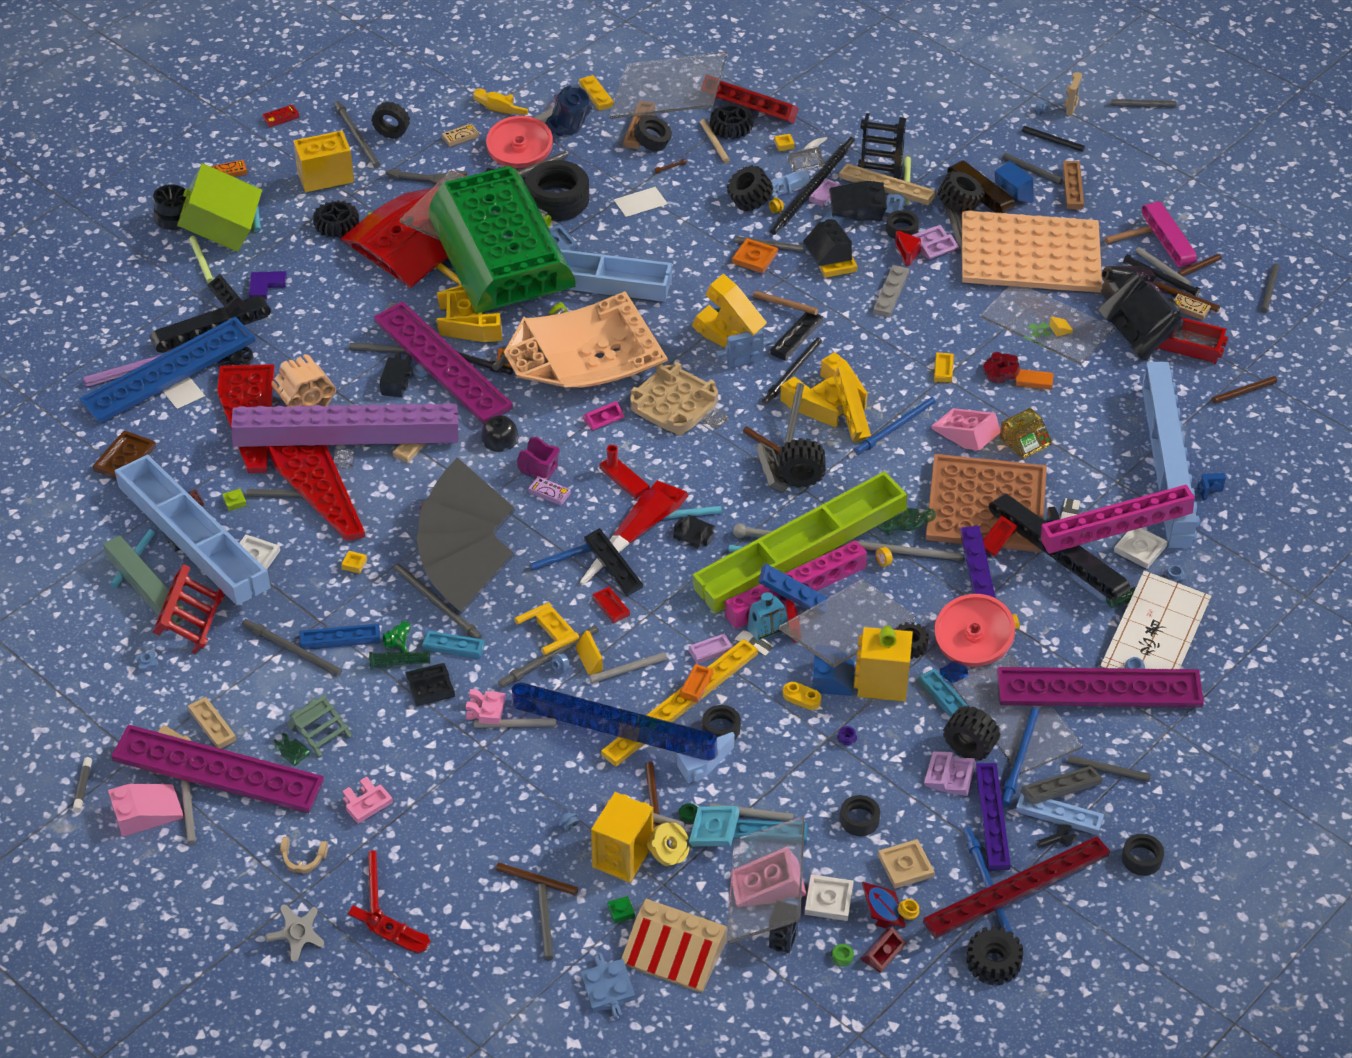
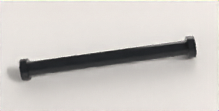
M1129 254L1123 260V264L1148 266L1131 258L1132 256ZM1150 267L1157 278L1187 291L1193 296L1198 297L1201 288L1190 286Z

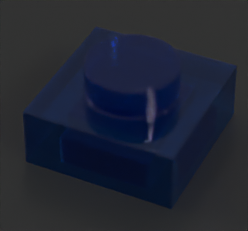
M956 661L940 669V675L951 683L969 676L968 668Z

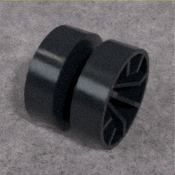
M168 184L154 191V221L159 227L167 230L182 228L177 226L186 199V196H183L184 187Z

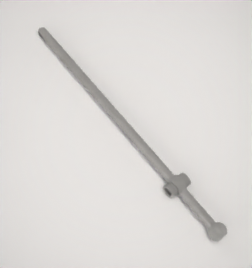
M742 523L734 526V536L737 538H743L745 535L763 537L772 532L770 530L746 528ZM850 540V541L846 542L845 544L841 545L840 547L845 546V545H847V544L853 542L854 540ZM857 541L865 550L876 551L881 547H887L891 553L958 561L963 560L964 557L963 554Z

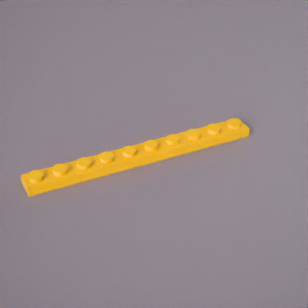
M743 639L709 665L707 668L713 669L714 675L701 699L756 657L758 649ZM681 687L602 749L601 756L617 767L694 706L696 702L679 697Z

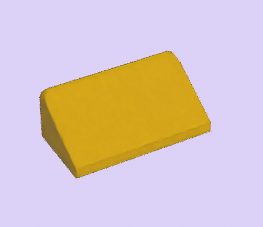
M587 630L578 641L576 651L587 674L593 675L602 672L603 658L590 631Z

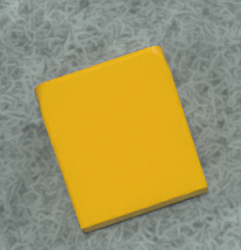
M1050 317L1049 326L1057 337L1073 333L1072 328L1065 319Z

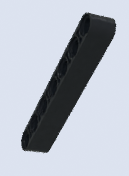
M255 296L243 300L246 304V308L243 310L237 307L229 313L225 307L154 330L150 334V340L157 352L164 353L233 317H236L243 325L264 319L270 315L271 308L263 296Z

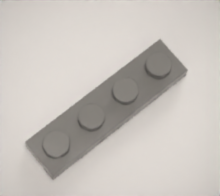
M892 266L874 306L873 314L891 317L909 275V268Z

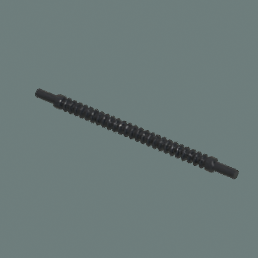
M849 137L843 145L838 147L807 186L804 187L784 213L781 214L777 219V223L770 230L772 235H776L782 227L788 224L795 213L809 199V196L848 153V149L855 142L853 137Z

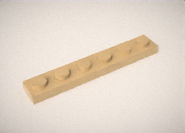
M848 163L839 172V178L854 183L867 180L883 182L886 193L900 194L908 200L929 205L936 196V190Z

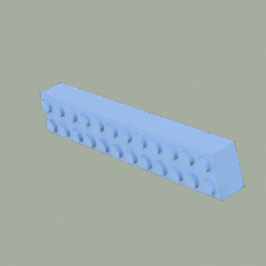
M560 249L576 282V287L567 290L605 295H617L626 291L631 298L666 302L672 281V263Z
M1147 362L1142 392L1159 492L1187 484L1195 496L1194 488H1191L1192 475L1188 473L1190 463L1186 461L1187 447H1184L1185 435L1181 433L1183 424L1182 421H1179L1180 408H1177L1178 396L1174 394L1176 385L1175 382H1172L1173 369H1170L1169 362ZM1194 502L1193 514L1164 521L1168 548H1192L1193 540H1196L1197 537L1196 527H1199L1200 523L1199 516H1196L1197 502Z
M149 455L143 456L115 470L118 487L236 605L251 599L252 594L256 596L271 588L268 570Z

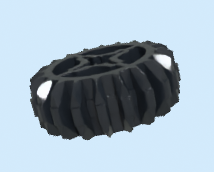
M731 103L730 105H719L718 108H714V111L711 112L710 127L715 132V135H720V137H726V139L737 137L740 139V136L745 137L746 134H750L753 128L754 118L752 111L748 107L744 108L743 105L739 106L737 103L735 105Z
M332 200L329 203L325 202V205L320 204L313 215V224L317 232H320L321 235H326L327 238L330 236L333 239L338 236L341 238V236L347 234L359 223L358 210L351 203H346V201L340 202L338 200L334 202Z

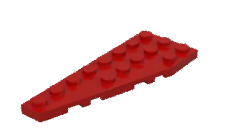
M274 364L220 366L217 392L231 431L233 408L240 406L272 407L274 389L272 381H274L275 377ZM266 446L238 447L248 473H267L268 449Z
M327 445L266 446L276 471L346 541L365 538L364 528Z

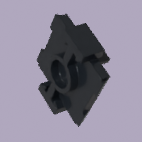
M688 515L685 520L681 517L674 525L673 538L692 544L691 546L698 549L703 543L705 546H708L714 539L715 526Z

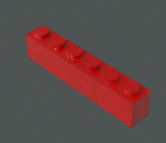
M706 76L701 90L707 95L743 105L749 109L793 124L799 110L793 104Z

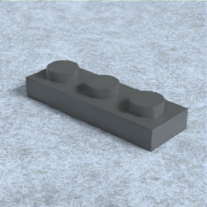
M760 442L756 446L758 459L763 466L762 470L768 480L767 484L773 490L776 489L783 493L788 487L783 479L780 478L778 460L774 449Z

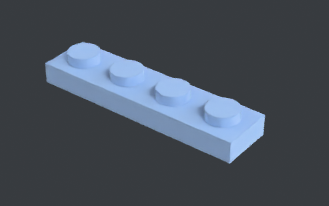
M1022 793L1016 807L1017 813L1060 825H1071V828L1095 835L1099 834L1104 817L1102 813L1052 799L1032 805Z

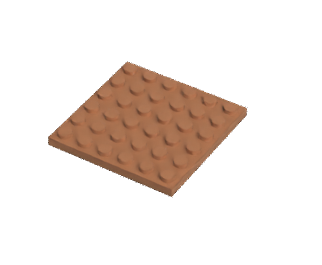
M934 454L926 540L962 544L960 528L980 526L982 538L984 539L998 521V518L990 512L988 505L1003 493L1010 495L1044 520L1047 465ZM1016 531L1002 547L1004 549L1041 552V549Z

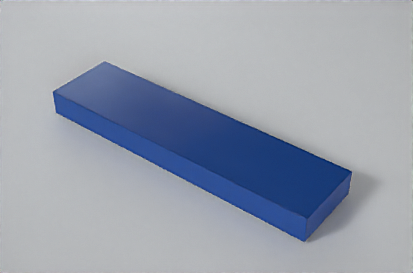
M379 623L300 631V647L305 650L381 643Z

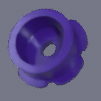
M844 726L839 730L837 740L840 743L851 745L852 742L855 743L857 741L854 728Z

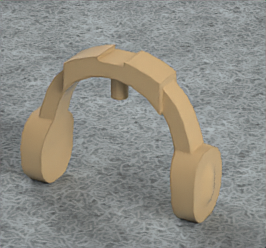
M289 837L282 838L280 852L283 854L288 870L294 873L306 874L312 872L321 860L326 858L328 841H321L316 859L302 866L303 862L301 861L298 865H294L289 861Z

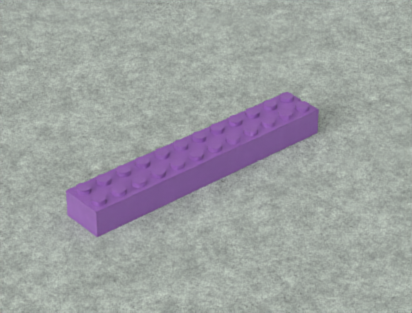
M427 403L421 405L371 404L361 406L356 404L351 406L297 405L294 407L240 406L233 408L232 443L233 447L458 443L457 404Z

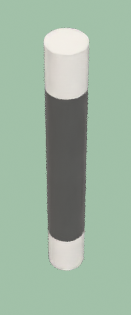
M89 757L84 758L73 805L74 812H80L92 764V759Z

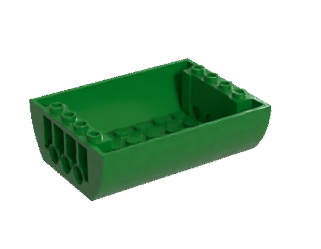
M507 166L447 181L436 191L429 205L428 217L476 313L576 287L575 277L522 176L513 167Z

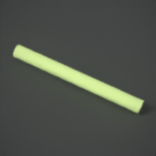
M907 156L904 158V181L910 182L911 158ZM905 198L906 205H907V204H909L910 200H908V199Z
M191 236L189 238L190 243L209 284L213 277L196 237Z

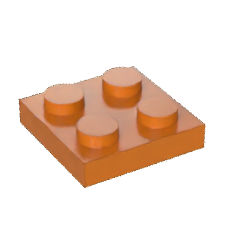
M746 238L733 256L732 264L763 274L778 254V248Z

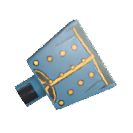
M763 593L761 600L750 606L747 630L757 641L789 628L784 605L771 593Z

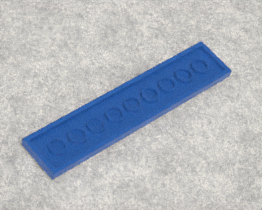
M233 317L79 398L80 403L96 422L101 424L255 342V336L236 317Z

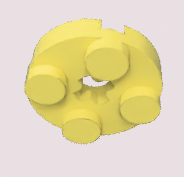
M663 823L653 829L650 840L647 842V847L658 862L664 866H671L681 863L686 859L689 853V847H687L686 842L688 836L685 830L677 823ZM668 840H671L670 845L672 846V849L667 846Z

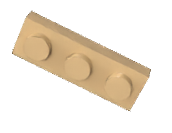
M207 697L188 705L189 712L216 748L222 749L237 741L236 735Z

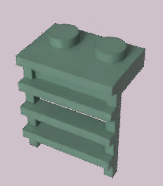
M325 694L318 699L311 700L306 704V707L301 710L297 709L289 715L290 719L287 725L292 731L297 727L318 757L323 755L319 748L343 732L348 738L352 736L347 724H344L341 720L340 714L336 713L334 706L328 702ZM329 712L334 717L309 734L304 729ZM337 722L341 728L315 744L311 739Z

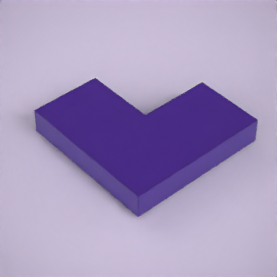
M286 271L251 272L249 298L263 296L267 300L268 288L286 287Z

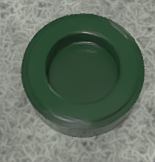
M691 803L682 805L679 808V820L687 825L694 824L698 807Z

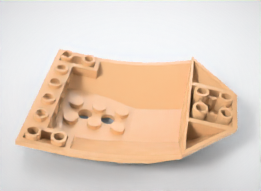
M626 291L577 310L544 317H523L504 351L518 378L562 387L584 388L635 375L668 361V358ZM597 353L605 354L602 358L595 357Z

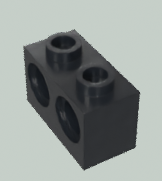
M782 902L777 903L770 922L769 948L778 952H791L798 933L799 907Z

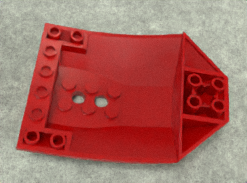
M439 187L404 193L392 199L365 217L345 234L341 241L412 288L430 271L448 258L428 217L429 205ZM407 220H414V223L411 225L405 224Z

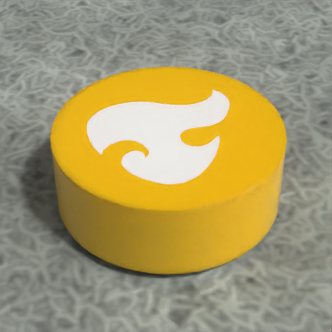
M881 547L876 550V559L882 567L892 564V553L887 547Z

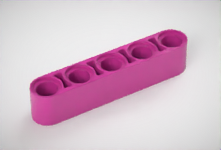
M1160 201L1143 205L1142 215L1176 266L1180 268L1196 263V252Z

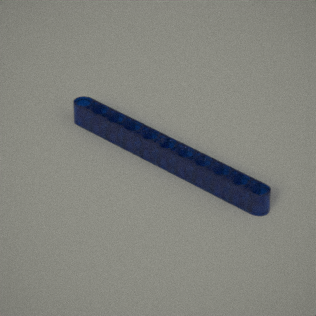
M517 683L511 688L513 705L518 710L547 718H554L558 721L702 760H713L718 755L717 737L710 732L526 683Z

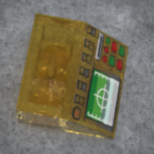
M1031 407L1001 422L999 438L1022 459L1052 445L1042 417Z

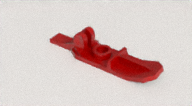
M353 905L348 912L349 916L365 923L370 932L406 950L421 953L426 951L431 943L428 934L418 932L408 927L405 923L402 924L386 916L380 909H376L372 913ZM386 926H391L393 929L388 930Z

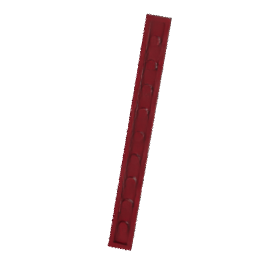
M1096 836L924 917L923 924L936 939L1108 857L1110 850Z

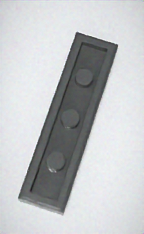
M1088 766L1022 786L1021 793L1034 805L1102 784L1103 778L1092 766Z

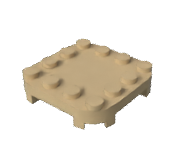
M675 362V365L665 366L661 363L656 366V372L639 388L633 387L631 390L630 409L661 428L681 436L686 431L692 429L718 403V390L713 380L710 379L708 382L701 380L682 370V364Z

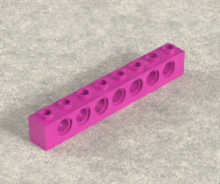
M1186 484L1042 524L1041 541L1049 554L1193 514L1195 497Z
M855 540L784 574L818 591L865 569L867 552ZM759 585L726 600L725 617L737 629L748 624L750 606L760 601L763 593L768 592L776 596L784 606H786V600L789 599L763 585Z

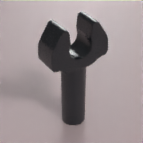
M1059 825L1055 835L1037 840V846L1042 848L1061 842L1068 847L1075 842L1077 834L1066 836L1064 834L1070 833L1072 826Z

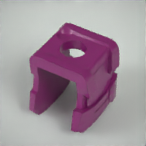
M537 436L531 437L528 441L527 450H521L518 455L517 467L521 473L528 476L534 475L535 479L541 477L549 480L557 469L560 449L546 444L544 440Z

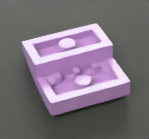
M941 225L912 235L921 238L920 252L929 260L959 249L952 235H947Z
M933 752L924 785L937 791L968 796L976 767L975 759L955 758L953 752Z

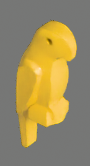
M477 88L473 92V99L484 105L488 110L505 114L528 115V109L513 105L514 96L511 94L505 96L497 92L486 93V90L482 88Z

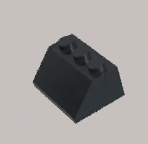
M827 219L824 222H819L803 240L804 246L819 266L852 260V241L836 220Z

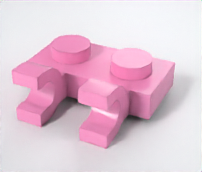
M470 689L469 697L471 699L470 702L466 703V710L471 711H467L466 719H479V723L499 725L506 693L486 691L485 695H482L480 691Z
M367 776L360 780L362 785L360 790L364 793L362 796L357 797L350 787L342 791L345 796L343 801L347 804L346 811L357 824L393 803V798L380 784L375 787Z

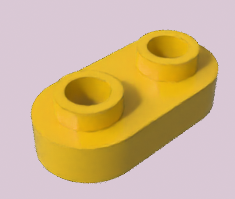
M789 682L784 685L783 698L786 701L808 710H815L820 707L821 694L817 690L797 682Z

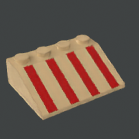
M645 899L636 917L622 959L626 967L703 993L727 942V926Z

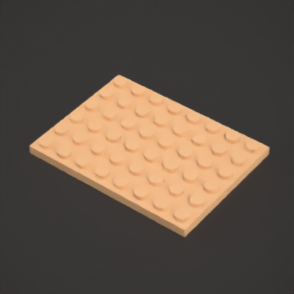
M976 211L962 212V283L1101 293L1102 271L1098 220Z

